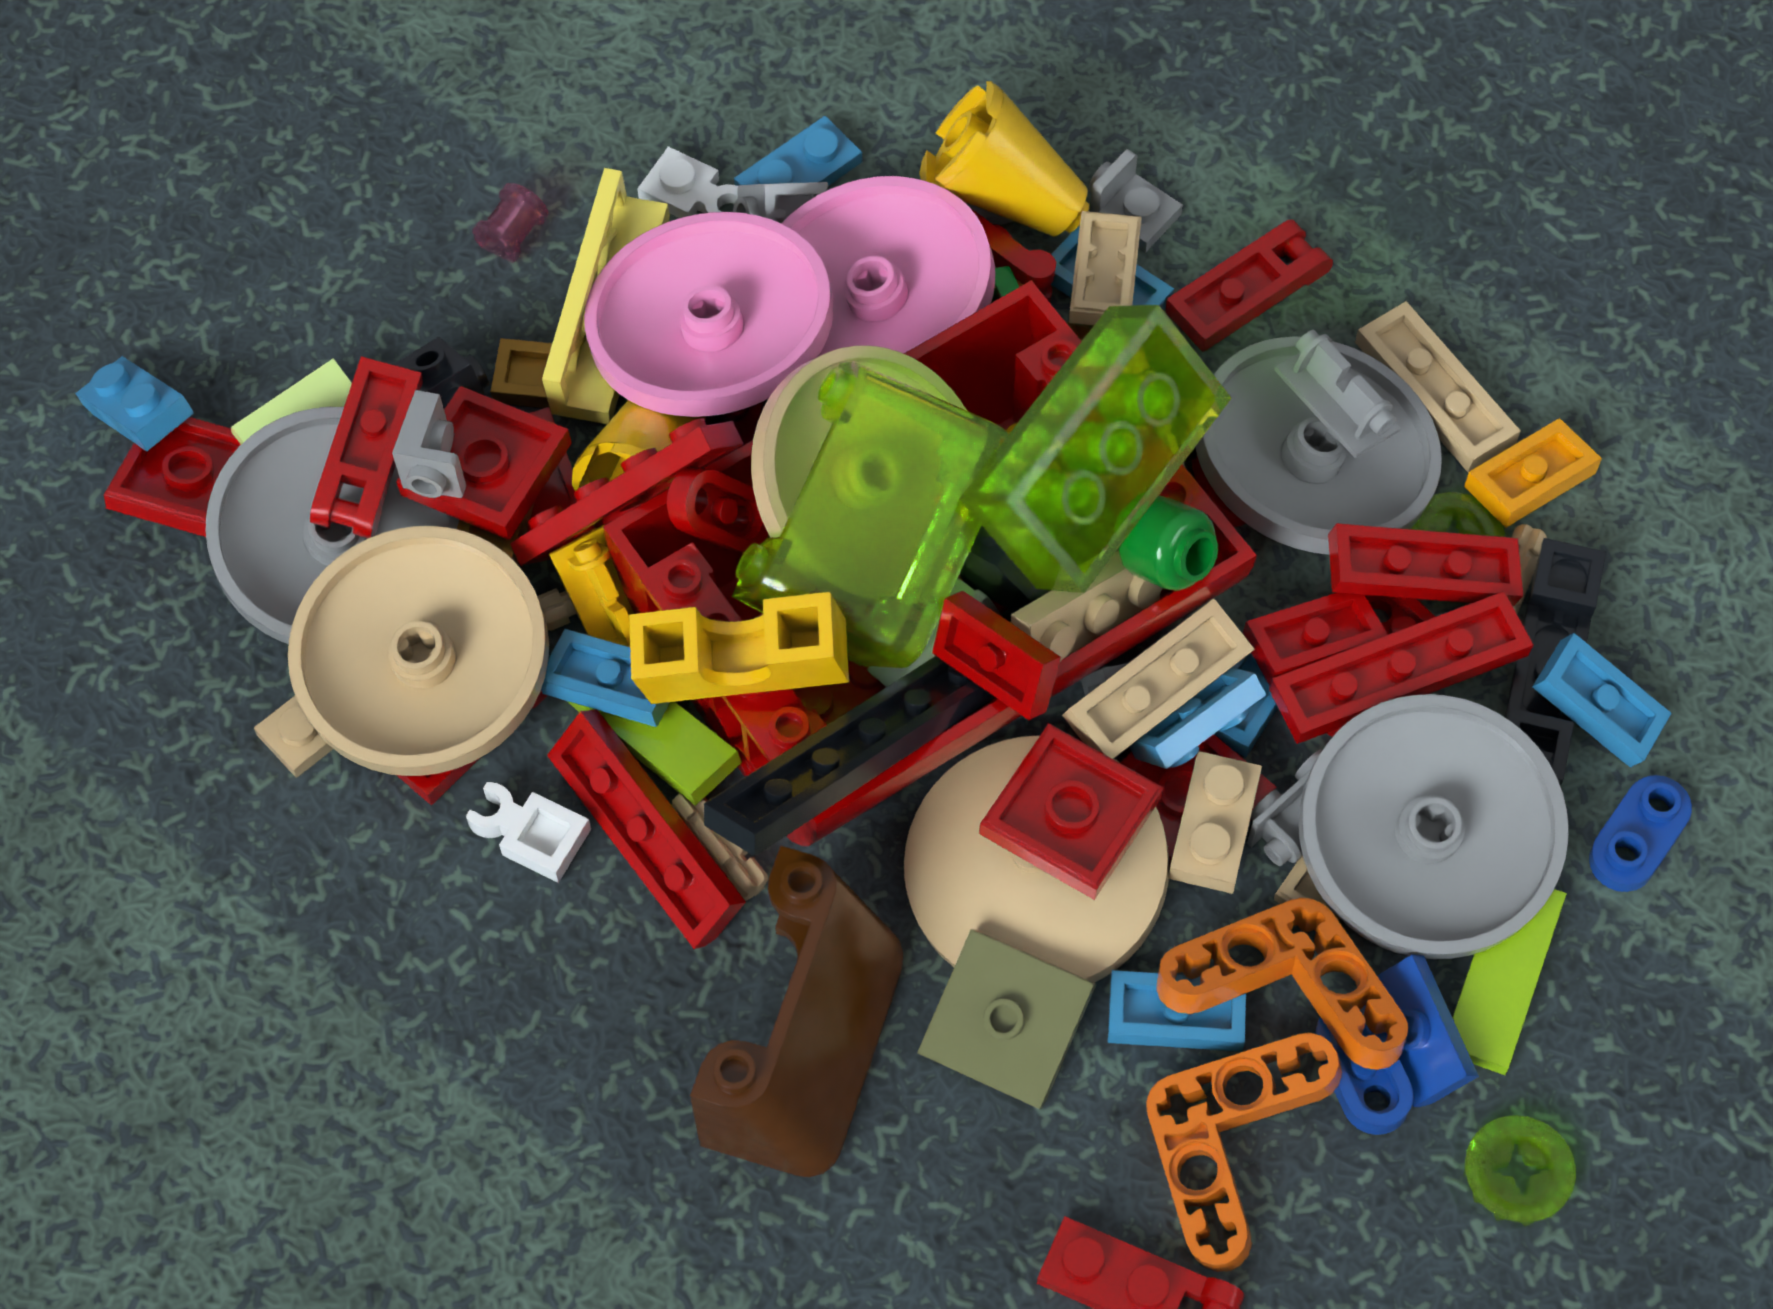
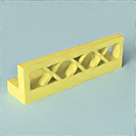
M608 168L603 170L542 377L551 414L608 424L613 418L620 394L602 377L592 357L585 332L584 314L586 302L597 276L610 259L632 240L657 226L669 222L670 218L667 203L627 197L623 174L619 170Z

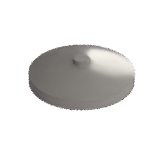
M1280 337L1255 343L1238 351L1218 368L1204 392L1196 413L1194 426L1196 452L1201 468L1217 496L1238 518L1266 537L1295 549L1329 555L1328 533L1336 523L1411 529L1419 520L1432 499L1439 482L1442 464L1441 445L1436 427L1427 408L1412 388L1394 371L1366 353L1338 342H1331L1351 364L1348 372L1353 377L1360 374L1383 400H1389L1392 403L1393 409L1391 413L1397 418L1395 423L1401 428L1397 434L1354 458L1274 371L1275 366L1300 353L1296 348V343L1301 337Z
M321 407L295 412L261 428L242 443L228 459L218 475L208 502L206 514L207 548L213 570L222 590L236 610L249 623L263 633L286 644H289L292 623L298 607L315 579L337 557L351 547L368 539L354 535L352 527L332 523L331 527L327 528L310 523L313 499L344 407ZM395 466L375 536L391 530L413 526H439L457 529L459 519L401 496L396 483L399 474ZM343 483L339 498L360 503L364 489Z
M1435 694L1411 695L1382 702L1352 718L1329 740L1315 761L1303 789L1299 808L1300 845L1308 873L1317 891L1328 907L1350 929L1366 940L1398 954L1406 956L1412 954L1422 955L1425 959H1453L1473 955L1502 943L1525 926L1544 906L1560 878L1566 859L1569 827L1567 808L1560 784L1550 763L1539 747L1513 722L1483 705L1466 699Z

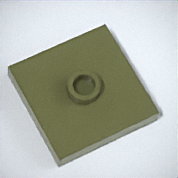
M971 929L917 1053L1035 1108L1042 1109L1097 984L975 929Z

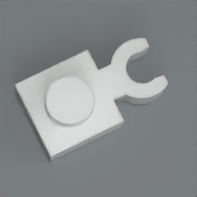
M668 146L638 187L639 199L667 203L670 214L683 218L695 215L698 210L703 213L722 212L719 210L722 205L728 203L735 204L738 198V186L731 184L716 186L719 181L717 169Z
M487 782L483 788L485 797L488 801L499 805L500 809L492 816H482L475 811L469 810L466 819L470 829L477 835L485 838H495L503 835L504 838L499 844L502 856L559 883L591 831L589 819L534 792L530 794L523 807L513 802L510 792L504 786L494 782Z

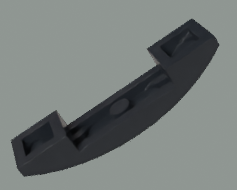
M1543 538L1523 626L1534 646L1529 656L1515 662L1505 718L1519 727L1539 747L1550 763L1559 784L1562 785L1574 722L1532 688L1560 640L1575 633L1587 643L1591 618L1597 605L1607 552Z

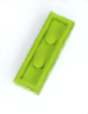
M567 701L578 712L586 710H595L593 708H589ZM676 702L669 703L657 727L599 711L636 759L695 806L741 764L736 749Z
M1554 889L1539 912L1518 932L1502 943L1473 955L1452 1017L1473 1064L1506 1075L1567 893Z

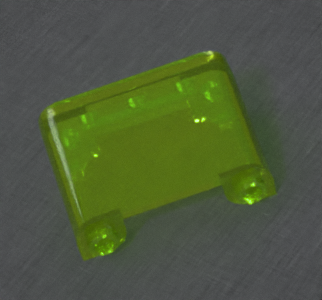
M840 363L838 367L833 368L828 373L818 392V401L822 403V418L832 423L780 537L768 538L760 545L753 543L740 558L736 569V578L739 581L732 597L763 613V599L831 592L846 619L848 660L859 666L902 669L909 667L917 660L932 636L941 616L944 600L951 594L1011 461L1015 449V437L1009 431L985 418L859 363Z

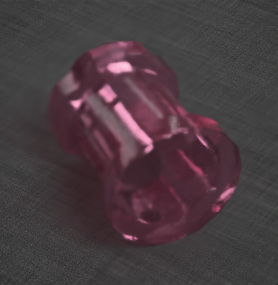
M507 183L499 192L501 201L487 220H480L476 223L472 232L475 241L482 249L514 263L521 255L520 245L534 225L540 226L545 222L549 211L543 201L532 191L516 183Z

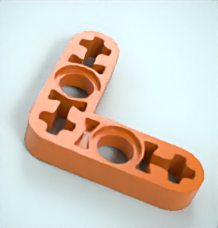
M1297 898L1249 916L1173 947L1165 953L1160 961L1156 991L1160 1000L1168 1008L1178 1013L1193 1014L1202 1012L1292 975L1345 1054L1355 1064L1367 1069H1384L1396 1063L1403 1052L1408 1035V1023L1403 1012L1332 911L1326 905L1314 899ZM1298 925L1303 932L1293 934V926ZM1316 931L1314 943L1305 932ZM1237 945H1250L1257 948L1263 954L1265 960L1259 965L1243 966L1236 963L1230 957L1228 951ZM1314 951H1316L1318 955L1313 959ZM1213 959L1214 967L1209 968L1210 961ZM1183 972L1188 979H1195L1201 976L1198 986H1193L1187 979L1176 981L1177 973ZM1329 972H1343L1355 981L1357 989L1345 994L1335 993L1322 983L1321 977ZM1366 1005L1363 1015L1360 1010ZM1365 1023L1374 1034L1386 1032L1388 1034L1386 1041L1381 1042L1376 1035L1364 1037L1362 1033Z
M1313 1033L1297 1034L1169 1075L1159 1080L1150 1090L1146 1101L1147 1115L1183 1234L1192 1255L1205 1268L1217 1272L1231 1271L1242 1265L1249 1256L1252 1246L1250 1228L1220 1132L1314 1103L1331 1095L1340 1083L1342 1076L1341 1062L1332 1043L1323 1036ZM1312 1052L1316 1061L1328 1060L1327 1064H1323L1318 1068L1320 1079L1314 1082H1307L1302 1073L1283 1077L1282 1081L1287 1092L1278 1095L1276 1083L1266 1065L1277 1061L1280 1073L1284 1074L1301 1067L1299 1056L1304 1053ZM1238 1072H1253L1263 1080L1262 1093L1251 1104L1238 1105L1226 1098L1225 1088L1227 1082ZM1209 1082L1212 1083V1093L1222 1110L1221 1113L1212 1115L1207 1102L1192 1106L1187 1110L1188 1121L1183 1124H1176L1171 1115L1161 1116V1111L1171 1107L1169 1097L1175 1094H1182L1187 1103L1206 1099L1207 1096L1201 1085ZM1204 1155L1210 1157L1217 1163L1218 1173L1215 1181L1204 1190L1195 1191L1186 1188L1180 1181V1171L1183 1164L1193 1156ZM1228 1195V1203H1216ZM1215 1203L1219 1220L1226 1231L1237 1230V1235L1227 1239L1229 1251L1223 1254H1216L1211 1245L1200 1246V1240L1210 1236V1228L1202 1208L1189 1215V1206H1210Z

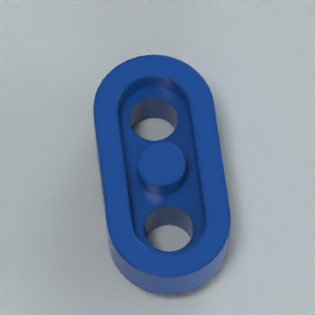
M1653 775L1641 778L1631 786L1591 847L1589 864L1599 882L1612 890L1621 892L1640 889L1649 882L1691 817L1692 804L1690 797L1678 782L1665 776ZM1655 798L1664 801L1668 805L1669 811L1660 812L1655 810L1650 805L1649 800ZM1618 847L1630 849L1635 854L1636 860L1626 861L1621 859L1615 849Z
M1366 1005L1360 1010L1363 1015ZM1320 1017L1314 1034L1321 1035L1331 1042L1340 1059L1342 1076L1339 1086L1334 1092L1346 1118L1357 1129L1373 1135L1387 1134L1399 1128L1406 1120L1413 1103L1412 1085L1400 1059L1390 1067L1379 1070L1367 1069L1355 1064L1337 1044L1336 1039ZM1366 1023L1362 1033L1364 1037L1376 1035L1381 1042H1385L1388 1035L1386 1032L1374 1034ZM1328 1060L1320 1061L1321 1065L1327 1064ZM1371 1091L1380 1092L1387 1098L1388 1107L1381 1111L1372 1110L1365 1104L1364 1095Z

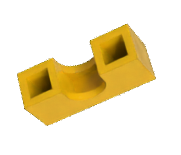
M831 592L763 599L764 615L755 619L737 622L708 619L702 616L696 607L629 614L631 679L651 704L849 683L846 619Z

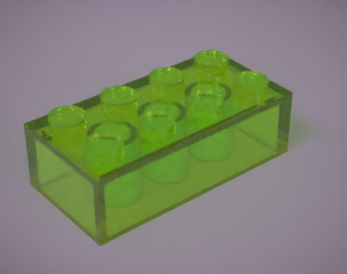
M1159 305L1109 306L959 499L1036 589L1085 593L1232 398Z

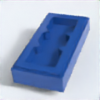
M1412 954L1377 975L1403 1012L1408 1023V1035L1399 1059L1412 1085L1413 1107H1423L1435 1103L1478 1078L1479 1075L1425 957Z

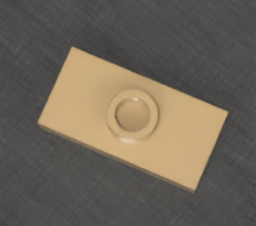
M1089 211L1081 212L1069 323L1130 329L1142 217Z

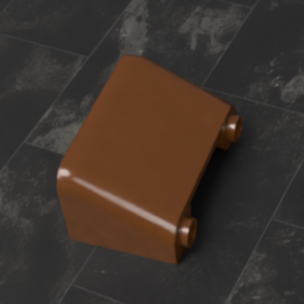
M780 845L769 876L768 894L772 906L780 914L775 926L776 934L787 937L795 946L797 963L767 1047L747 1041L731 1040L720 1043L710 1050L700 1066L690 1099L701 1147L796 1176L813 1177L825 1173L834 1166L841 1153L902 972L903 950L900 940L824 860L812 854Z

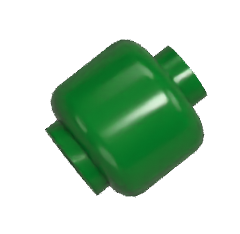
M1156 495L1144 499L1131 510L1120 527L1118 549L1124 567L1132 575L1164 589L1180 591L1189 588L1208 575L1215 564L1218 555V543L1213 522L1203 511L1172 498Z

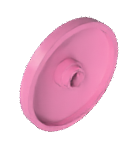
M899 176L871 177L848 182L815 196L791 213L781 223L796 231L811 244L822 259L828 274L833 297V322L828 339L819 356L850 346L884 347L904 354L991 304L995 287V263L984 228L976 214L965 202L947 189L920 179Z
M710 212L691 215L664 223L638 236L624 246L610 259L597 276L586 302L584 322L587 341L595 365L606 382L621 396L641 407L674 416L701 417L739 411L769 399L780 382L792 371L819 356L830 334L834 308L830 282L823 261L811 244L796 231L779 222L758 215L738 212Z

